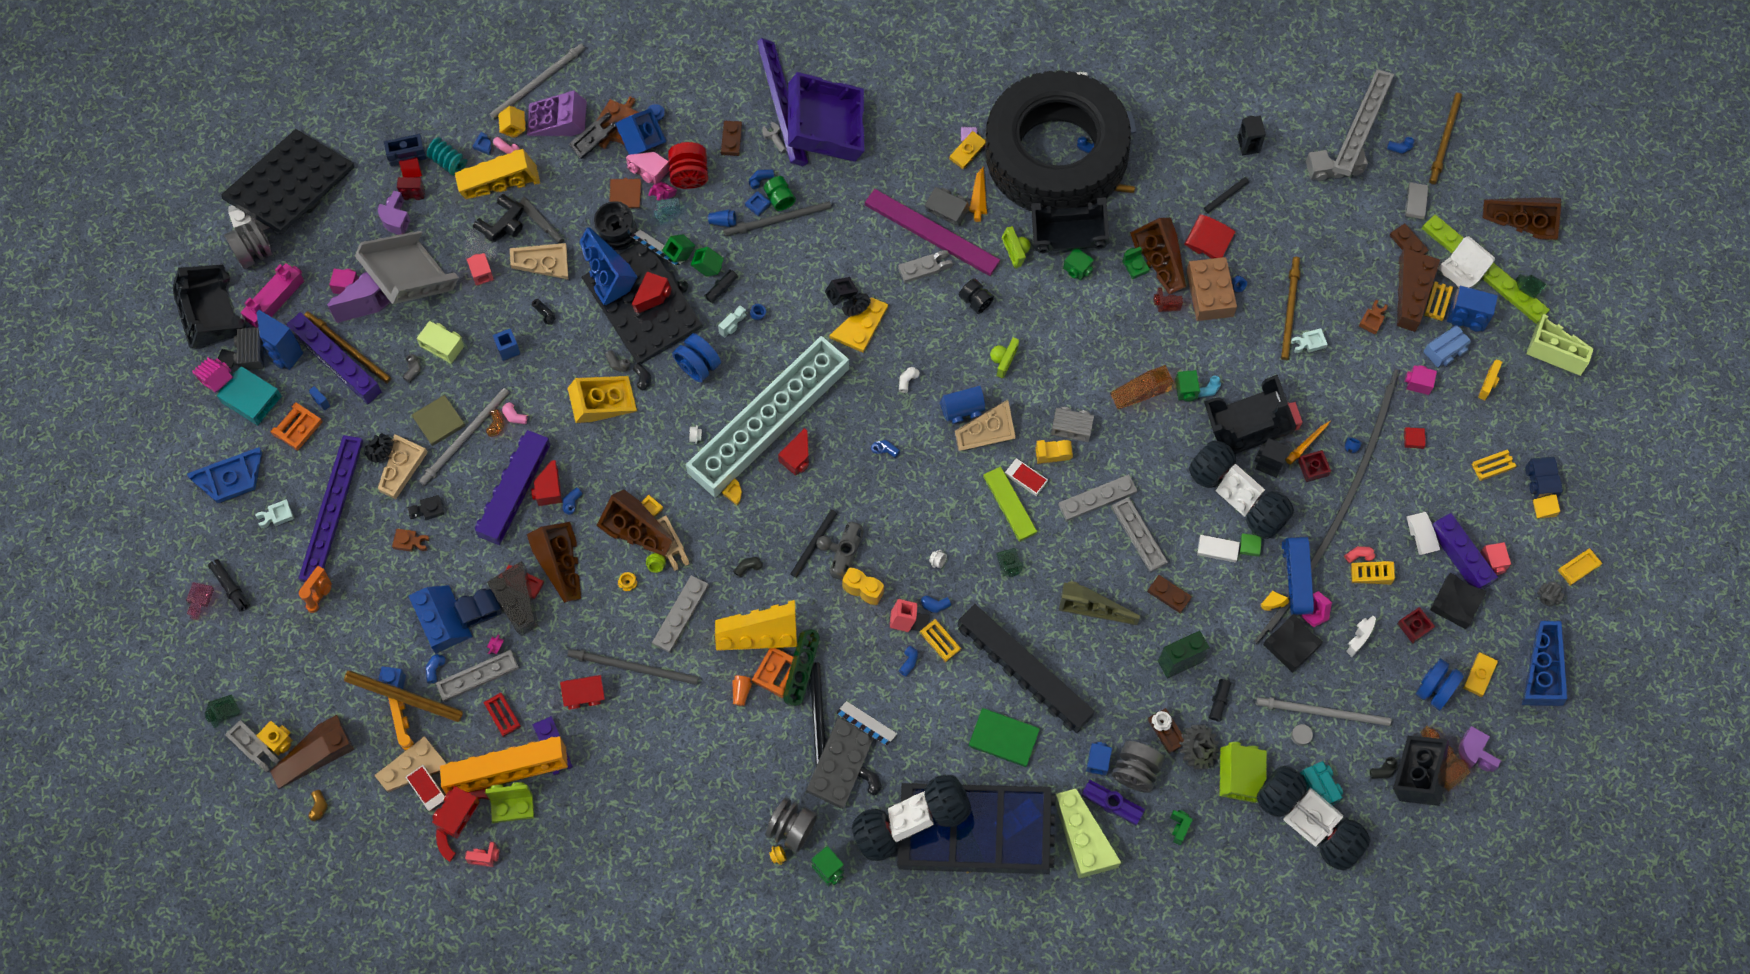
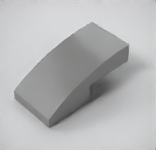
M1409 182L1405 216L1418 219L1425 218L1428 185Z

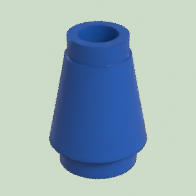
M728 209L709 213L708 223L724 227L735 226L736 212Z

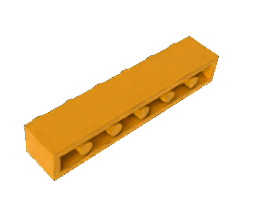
M560 736L550 737L543 741L530 742L526 745L510 747L498 752H489L478 757H469L465 760L449 762L440 766L441 788L446 794L449 790H453L455 786L465 792H470L568 768L566 746Z

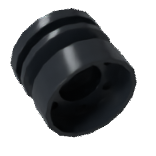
M617 201L607 202L599 207L594 217L595 227L599 236L613 250L619 251L633 245L636 239L631 237V235L638 232V228L630 208L626 204Z

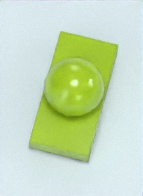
M1013 226L1007 227L1002 240L1013 266L1018 268L1022 266L1026 258L1025 254L1030 251L1031 243L1026 237L1017 238Z
M1013 337L1008 348L997 345L990 351L992 361L999 364L997 369L998 377H1005L1018 350L1019 339Z

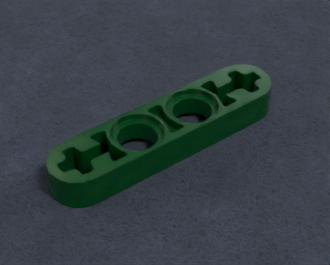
M814 629L803 630L798 638L783 694V700L789 706L800 705L805 696L820 639L818 632ZM810 635L812 641L806 639V636ZM803 646L810 647V649H803ZM803 652L808 655L806 663H802L800 660V655ZM797 672H801L803 676L800 683L795 680ZM792 686H800V687H799V689H796V688H793ZM794 694L796 696V700H793V698H791L790 695Z

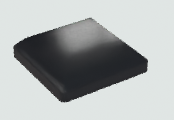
M221 349L218 359L231 369L234 364L235 352Z
M917 613L916 621L910 630H922L928 625L929 615Z

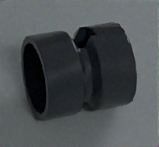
M976 278L968 281L959 292V297L965 303H970V307L977 314L986 310L994 300V295L987 289H983V285Z

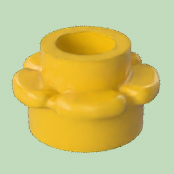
M629 572L623 573L618 580V586L623 588V591H631L632 588H636L638 583L636 576Z
M781 845L777 847L772 846V851L769 852L771 860L774 864L782 865V862L787 860L784 849Z

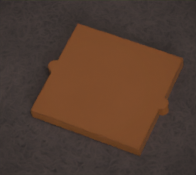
M626 177L624 179H610L609 202L617 201L626 204L629 208H640L641 179H627Z

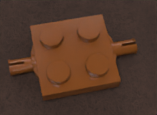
M630 96L625 104H620L610 99L597 121L609 112L612 115L611 119L602 125L606 129L615 121L618 122L639 113L632 109L636 99ZM617 128L599 144L603 149H606L610 141L625 145Z

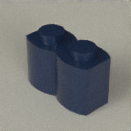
M1555 457L1531 458L1525 467L1526 475L1530 476L1531 494H1534L1535 499L1554 494L1559 498L1563 490Z
M480 589L475 595L459 597L454 603V610L463 629L473 627L501 615V607L492 589Z

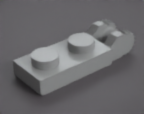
M942 250L936 254L899 264L898 269L904 283L927 277L952 267L953 263L951 260H946L939 264L936 262L947 258L949 255L948 251Z
M241 720L225 734L252 762H256L266 773L270 769L259 759L264 753L269 756L272 762L277 763L279 761L269 750L270 748L258 739Z

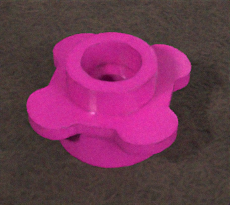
M499 634L496 638L492 637L488 643L487 648L490 649L488 654L492 652L497 655L504 641L499 638Z

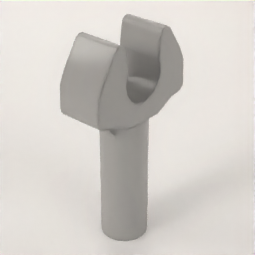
M771 122L773 131L768 132L765 126H763L764 139H772L782 154L787 151V148L778 136L780 127L776 123Z

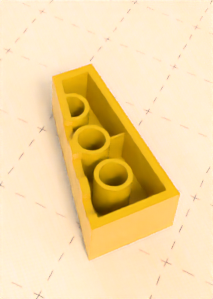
M524 149L514 150L512 153L498 156L490 161L481 162L476 166L464 168L455 173L458 192L465 199L489 195L492 190L495 192L507 191V187L511 186L522 188L525 187V183L534 182V185L540 184L537 166Z
M795 600L789 601L786 605L779 606L777 604L770 606V609L762 611L757 609L751 611L750 614H737L715 620L716 650L796 647Z

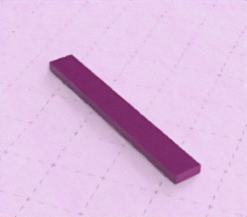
M876 189L872 191L865 201V206L942 250L948 251L949 254L988 276L992 275L1000 263V259Z

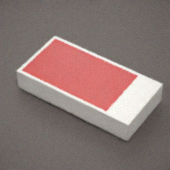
M1017 458L1005 472L1008 478L1035 496L1040 493L1048 482V479Z
M424 765L406 776V779L428 811L444 801V794Z

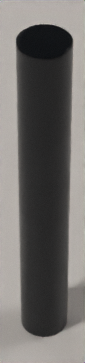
M1246 177L1242 178L1205 206L1204 210L1210 213L1247 185L1249 180Z

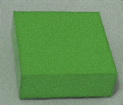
M1242 533L1239 554L1259 557L1262 538L1257 535Z

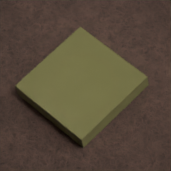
M445 395L412 414V418L432 446L465 427L464 422Z

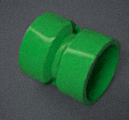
M783 176L774 177L765 183L763 189L776 211L790 208L796 202V198L792 190L788 188V183Z

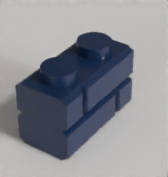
M421 134L384 141L386 156L391 167L400 165L399 161L415 157L419 161L427 159Z

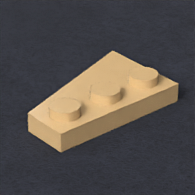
M566 243L510 248V265L512 269L569 280Z

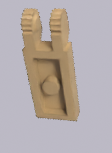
M667 516L658 519L657 521L674 539L665 556L673 570H678V564L673 558L678 553L685 566L690 564L684 553V547Z

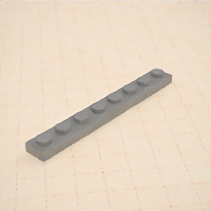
M1376 70L1334 163L1332 172L1351 176L1393 81L1394 74Z

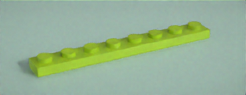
M1436 214L1422 226L1426 233L1452 254L1464 239ZM1495 263L1490 266L1481 278L1535 324L1539 322L1543 314L1546 315L1550 311L1548 307Z

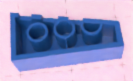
M1540 621L1536 629L1522 705L1563 706L1567 700L1562 622Z

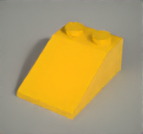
M629 376L575 378L567 388L576 423L594 422L637 411Z

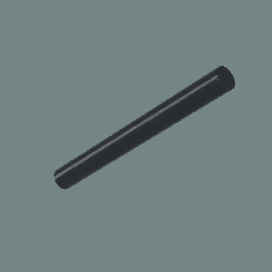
M834 510L829 511L790 573L792 576L798 577L817 547V539L820 536H824L836 517L837 512Z

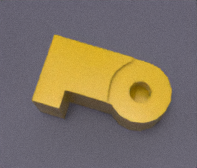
M1040 440L1036 442L1037 464L1067 461L1073 458L1072 444L1069 440L1058 442Z

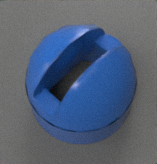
M1236 276L1231 279L1233 289L1236 292H1242L1247 287V281L1243 277Z
M754 304L750 310L751 318L757 321L761 320L766 314V309L761 304Z
M1348 437L1345 442V449L1347 452L1351 449L1352 453H1356L1359 451L1362 443L1355 438Z

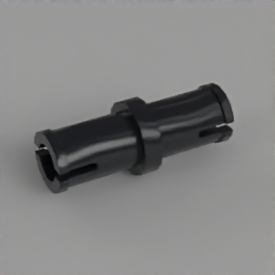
M729 269L720 280L715 282V285L704 297L713 304L722 293L728 291V287L739 278L738 275Z
M1225 679L1218 681L1216 694L1212 697L1213 705L1208 717L1218 722L1222 720L1224 707L1228 704L1229 700L1227 697L1232 684Z

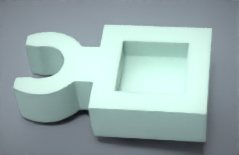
M740 305L733 314L730 313L718 325L719 334L724 338L728 334H733L737 329V323L746 317V309Z
M1321 328L1304 332L1302 338L1294 337L1291 340V344L1297 343L1300 345L1295 347V353H1300L1304 348H1307L1309 353L1324 349L1328 345Z
M287 499L268 506L269 512H258L256 514L257 519L265 518L263 522L258 523L261 528L268 527L271 522L277 526L294 519Z

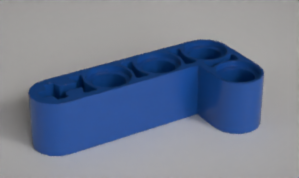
M1308 537L1286 538L1282 541V549H1284V554L1282 555L1283 558L1287 559L1291 614H1313L1314 603Z

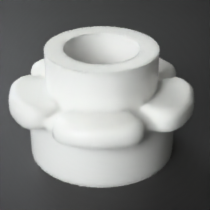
M698 425L690 427L689 442L697 444V440L701 441L702 429H698Z
M942 550L934 551L929 560L932 567L942 568L946 562L947 555Z
M1160 711L1152 717V723L1156 730L1166 731L1171 727L1172 718L1168 713Z

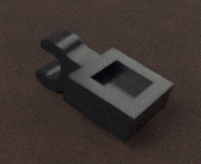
M439 495L420 500L421 506L407 507L410 519L424 515L425 520L445 515Z

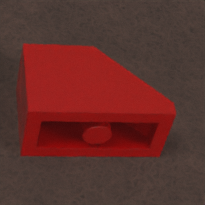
M647 272L632 302L634 311L640 313L662 304L671 293L668 279Z
M805 428L778 454L779 462L795 476L799 472L803 473L809 466L808 432Z
M552 460L534 481L535 488L531 489L532 498L537 501L538 506L562 503L556 460Z

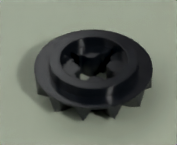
M867 293L854 294L853 297L848 298V301L843 303L842 310L846 316L859 315L867 309L871 299Z
M383 433L379 436L374 435V439L369 440V445L365 446L366 451L364 454L371 462L383 461L393 449L392 438Z

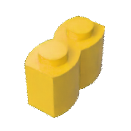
M849 568L842 579V587L847 593L860 596L869 604L878 605L884 594V585L881 581L873 577H866L858 569Z

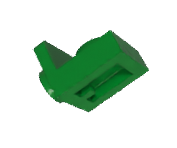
M1141 247L1130 248L1123 256L1122 262L1132 279L1147 274L1150 271L1141 255Z
M1173 810L1170 819L1181 823V825L1176 824L1172 835L1175 836L1173 842L1181 846L1193 819L1184 811L1178 810L1177 812Z

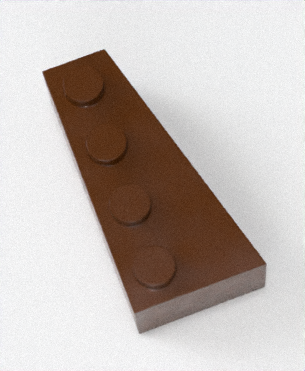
M1407 248L1403 249L1399 257L1398 327L1413 332L1417 330L1440 259Z

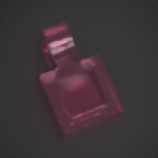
M192 583L186 599L191 604L187 615H191L190 619L199 620L201 607H208L214 591L212 586Z

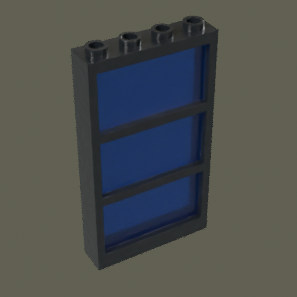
M901 783V802L924 792L927 784ZM962 785L971 805V813L964 822L958 826L943 827L932 816L934 825L898 842L897 866L900 870L1050 874V868H1054V855H1050L1051 847H1055V835H1051V827H1055V814H1051L1052 806H1056V793H1052L1051 787Z

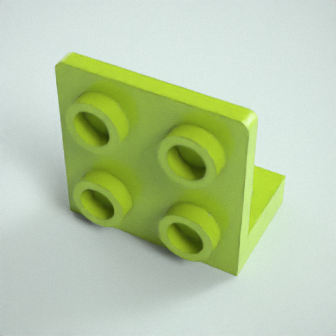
M516 782L508 787L493 785L491 789H485L486 795L491 801L492 823L534 818L533 794L527 784L524 785L523 782Z

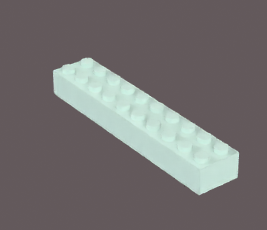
M820 336L686 463L687 473L716 498L734 478L740 475L849 370V359L825 338Z

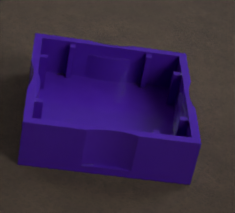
M796 72L788 83V146L849 161H856L864 152V127L862 121L864 88L830 82L820 77Z

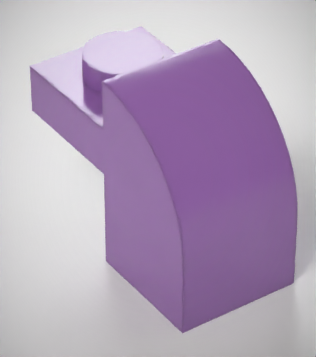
M393 191L392 195L387 199L386 206L379 204L378 214L383 226L389 232L401 235L405 233L410 223V218L407 212L400 210L404 202L401 192Z
M1472 726L1466 731L1460 742V757L1463 763L1470 769L1477 763L1480 769L1486 772H1493L1498 768L1501 760L1483 750L1490 736Z

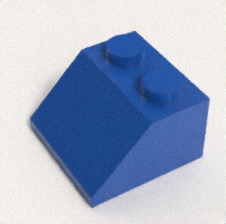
M652 108L633 114L615 123L629 155L640 154L667 142Z

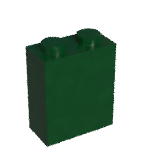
M1199 630L1165 646L1158 663L1168 679L1202 663L1210 647Z

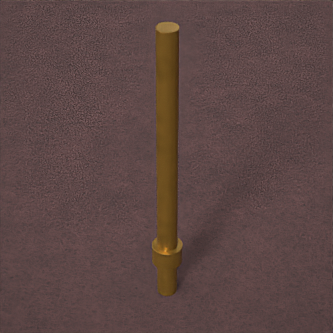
M1455 93L1436 160L1432 163L1430 184H1436L1439 173L1442 172V162L1461 102V93Z
M1293 257L1292 269L1289 270L1290 286L1281 354L1282 360H1289L1297 283L1301 273L1299 270V257Z
M309 311L304 314L325 335L386 384L392 379L331 330L322 319L316 318Z

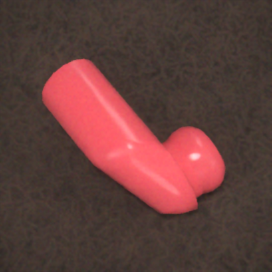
M1357 546L1345 554L1344 558L1349 563L1358 557H1365V560L1371 561L1375 558V553L1371 547Z

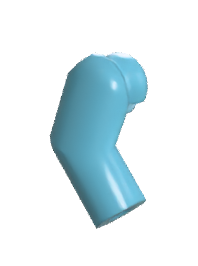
M1212 376L1208 385L1200 388L1198 397L1214 396L1221 387L1220 378Z

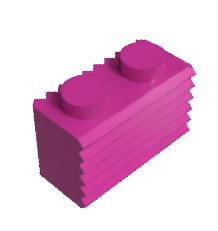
M207 357V360H204V362H201V365L192 370L197 379L215 393L233 378L230 374L232 370L218 358L213 360Z

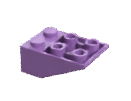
M570 91L530 103L527 136H574L581 134L585 130L587 101L576 91Z
M365 272L357 281L348 285L342 293L333 297L327 306L334 320L339 323L377 313L386 307L390 300L371 276Z

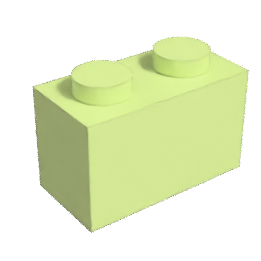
M431 321L427 323L416 338L420 347L450 364L453 363L464 348L462 337L454 331L451 333L440 323L435 324Z

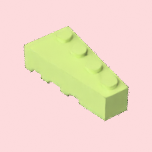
M1077 789L1056 794V808L1078 878L1119 868L1121 861Z

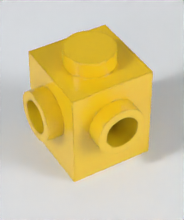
M508 106L499 113L500 133L515 138L525 131L524 111Z
M272 721L256 735L258 739L278 756L281 753L287 752L291 747L290 743L293 741L289 737L291 734L289 730L283 725L278 727Z

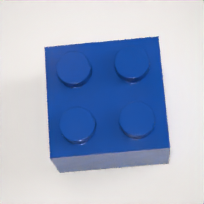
M1460 286L1450 303L1446 322H1450L1454 326L1458 325V327L1465 326L1476 332H1484L1494 315L1498 295Z

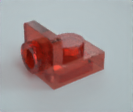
M1160 287L1157 290V294H1154L1153 297L1154 306L1157 305L1158 312L1181 311L1183 304L1182 296L1168 295L1163 297V290Z

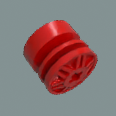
M683 142L669 149L670 183L673 186L681 189L699 188L708 182L707 153L703 145L694 142Z

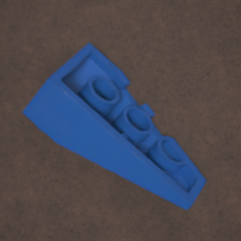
M587 227L580 240V245L585 261H589L591 267L589 271L590 276L595 279V292L603 305H607L630 292L637 279V275L616 251L590 227Z

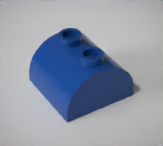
M981 386L944 395L939 402L945 420L952 421V424L964 421L963 417L969 415L971 419H975L982 415L981 412L985 411Z

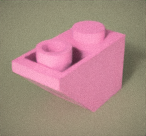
M655 152L633 154L626 157L627 168L632 173L641 175L647 183L657 184L669 172V161Z

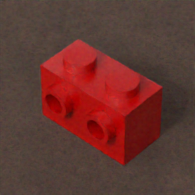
M601 675L560 681L564 707L568 706V710L581 708L580 704L588 703L589 706L601 704L600 700H605Z

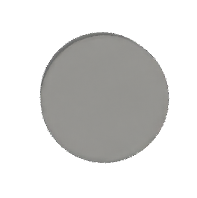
M1304 724L1297 725L1291 733L1293 742L1299 746L1309 744L1313 737L1310 727Z

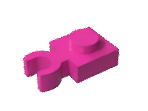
M659 182L650 188L648 195L656 196L658 201L674 197L677 189L664 182Z

